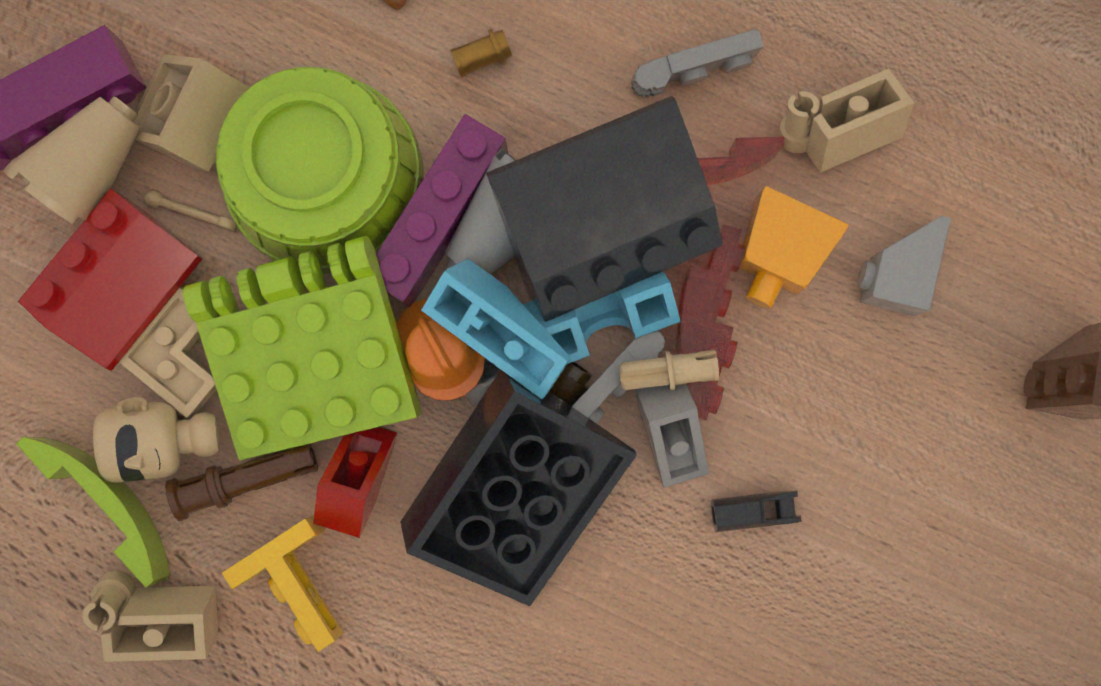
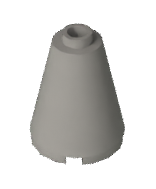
M502 148L494 155L445 250V253L450 258V261L446 264L448 268L469 258L486 272L493 274L515 257L486 174L491 170L515 161Z

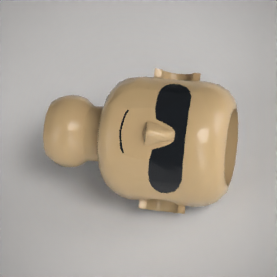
M140 397L127 398L120 401L117 406L105 408L98 413L93 426V447L98 471L105 480L119 483L171 476L181 467L182 454L194 453L199 457H210L219 452V432L216 415L200 412L190 419L179 420L176 410L171 405L163 402L147 403V400Z

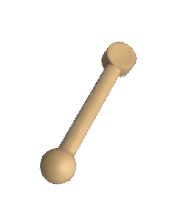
M150 190L144 196L145 204L150 208L161 206L235 232L237 225L231 219L163 198L162 194L156 190Z

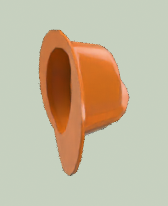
M426 298L414 302L402 312L396 322L414 385L422 394L434 400L452 401L464 397L477 386L484 373L485 357L421 310L428 299Z

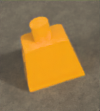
M765 186L754 201L737 264L740 269L755 275L745 298L760 307L772 309L781 288L794 294L804 290L844 235L849 224Z

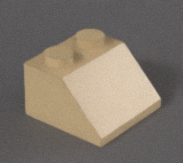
M163 54L135 110L138 116L133 123L140 130L134 142L189 167L209 172L211 166L216 164V148L223 122L235 102L250 87L202 58Z

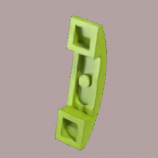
M23 437L16 443L47 479H62L72 476L125 534L127 539L113 552L145 588L161 583L170 576L167 557L158 531L140 500L124 482L119 483L105 480L98 471L94 457L64 442L46 437Z

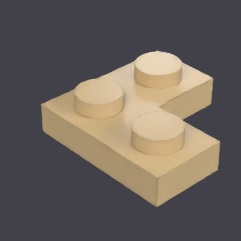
M180 286L119 363L184 417L190 419L200 411L217 389L211 371L188 353L200 338L196 323L188 315L183 298L184 288Z

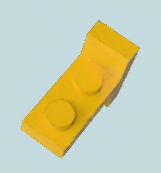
M314 516L303 519L222 572V575L230 588L235 589L267 570L271 576L268 579V585L273 595L280 603L284 604L287 602L297 618L293 623L299 637L305 644H313L317 652L336 641L344 632L294 554L296 550L325 532L323 526L313 524Z

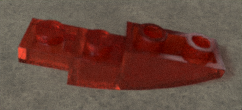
M725 224L720 228L723 246L711 251L707 268L691 264L686 271L678 308L681 322L677 323L676 335L677 354L697 353L715 349L719 376L722 367L730 368L736 352L737 341L731 340L734 327L715 322L717 316L724 318L732 296V290L725 289L730 271L738 272L745 252V245L738 243L742 229ZM718 381L686 384L697 407L699 421H706L709 413L716 414L719 409L724 387L717 385Z

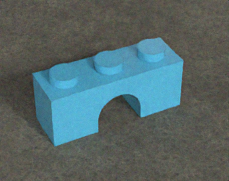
M660 272L547 322L544 321L533 301L523 304L571 357L568 364L590 356L586 345L587 339L594 332L604 327L613 325L625 326L632 331L636 339L681 322L670 281L664 272Z

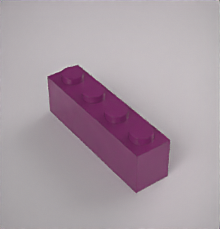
M103 25L0 79V171L4 170L12 159L21 155L97 98L101 97L106 102H109L115 96L127 105L135 99L137 93L147 88L123 41L108 27Z
M467 114L463 115L376 254L387 294L407 307L416 302L444 257L445 250L494 155H496L500 148L508 153L505 137Z

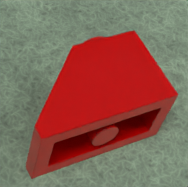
M376 427L343 435L317 485L313 524L360 538L376 503L396 441L397 432Z

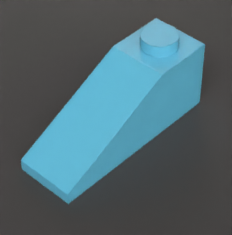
M469 258L443 272L421 310L540 399L546 397L571 359L506 285Z

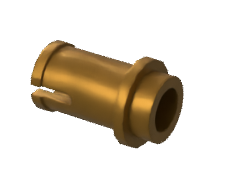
M490 29L488 30V36L458 48L450 49L461 78L499 61L501 66L506 64L504 59L513 55L503 30L493 32Z

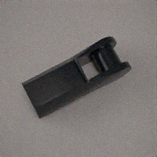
M779 491L712 499L711 512L715 532L802 522L801 515H796L794 497H798V491ZM775 500L777 517L765 518L763 501Z

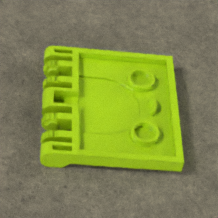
M368 236L346 241L345 249L340 243L327 247L330 270L338 285L327 287L316 254L308 251L299 255V263L290 256L258 265L256 274L255 271H252V268L237 272L236 282L242 302L248 308L239 311L234 293H232V287L230 282L225 279V276L211 278L209 280L210 283L204 280L184 287L183 298L187 312L197 325L239 461L417 418L422 414L375 249Z

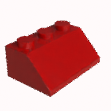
M110 188L91 211L86 221L82 222L17 302L47 330L105 369L112 371L203 258L149 213Z

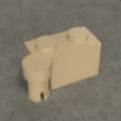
M889 68L822 96L820 103L814 94L801 91L798 92V100L794 94L788 100L787 116L781 121L778 140L780 145L791 153L806 152L821 173L903 138L915 103Z
M110 571L102 575L92 589L91 601L82 611V619L84 624L93 631H98L100 625L104 622L101 634L103 662L206 659L218 632L215 586L136 588L135 582L130 575L122 571Z

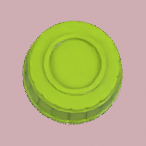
M296 67L269 75L255 83L240 96L230 109L220 130L216 148V168L224 199L233 220L244 236L256 249L265 256L267 254L269 259L273 261L291 256L299 263V255L311 251L316 254L323 274H331L327 257V247L340 243L345 249L346 241L368 236L377 254L421 184V179H423L421 150L417 148L419 144L414 131L407 120L403 118L401 112L390 100L374 88L344 73L327 68Z

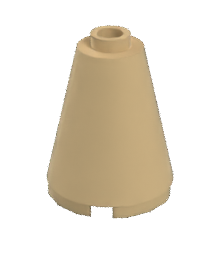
M115 96L109 102L99 97L12 160L3 171L12 180L20 173L22 175L21 180L27 184L24 188L27 193L71 224L77 220L80 226L84 220L86 221L91 211L110 188H112L140 130L133 123L138 114Z

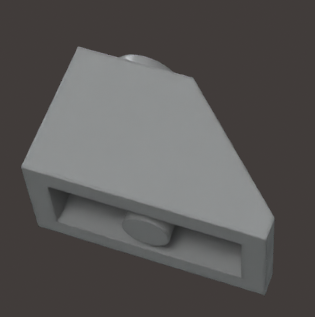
M940 216L872 256L870 261H864L857 280V288L863 289L860 303L911 316L928 312L932 302L951 218Z
M669 385L635 389L641 419L663 487L665 488L709 474L698 411L687 385H675V390H670Z

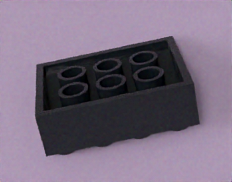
M673 96L486 173L527 293L545 322L723 246L715 204L677 101Z
M500 370L400 521L406 552L409 555L531 606L635 459L637 453L633 448L550 391L545 398L540 399L504 371Z

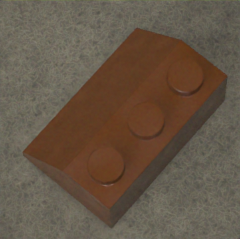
M1101 323L1084 327L1033 363L1032 369L1028 371L1024 381V395L1028 397L1026 409L1081 420L1101 419Z

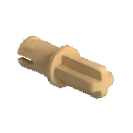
M715 349L671 355L670 351H665L666 357L623 362L619 366L620 383L625 390L669 385L670 390H675V385L719 381V368Z

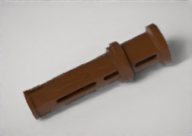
M310 443L269 454L223 469L221 466H210L206 468L204 474L182 481L176 478L167 480L165 485L166 497L173 516L177 521H183L189 518V513L214 505L221 509L227 507L228 503L232 502L233 497L271 486L293 477L318 471V463Z

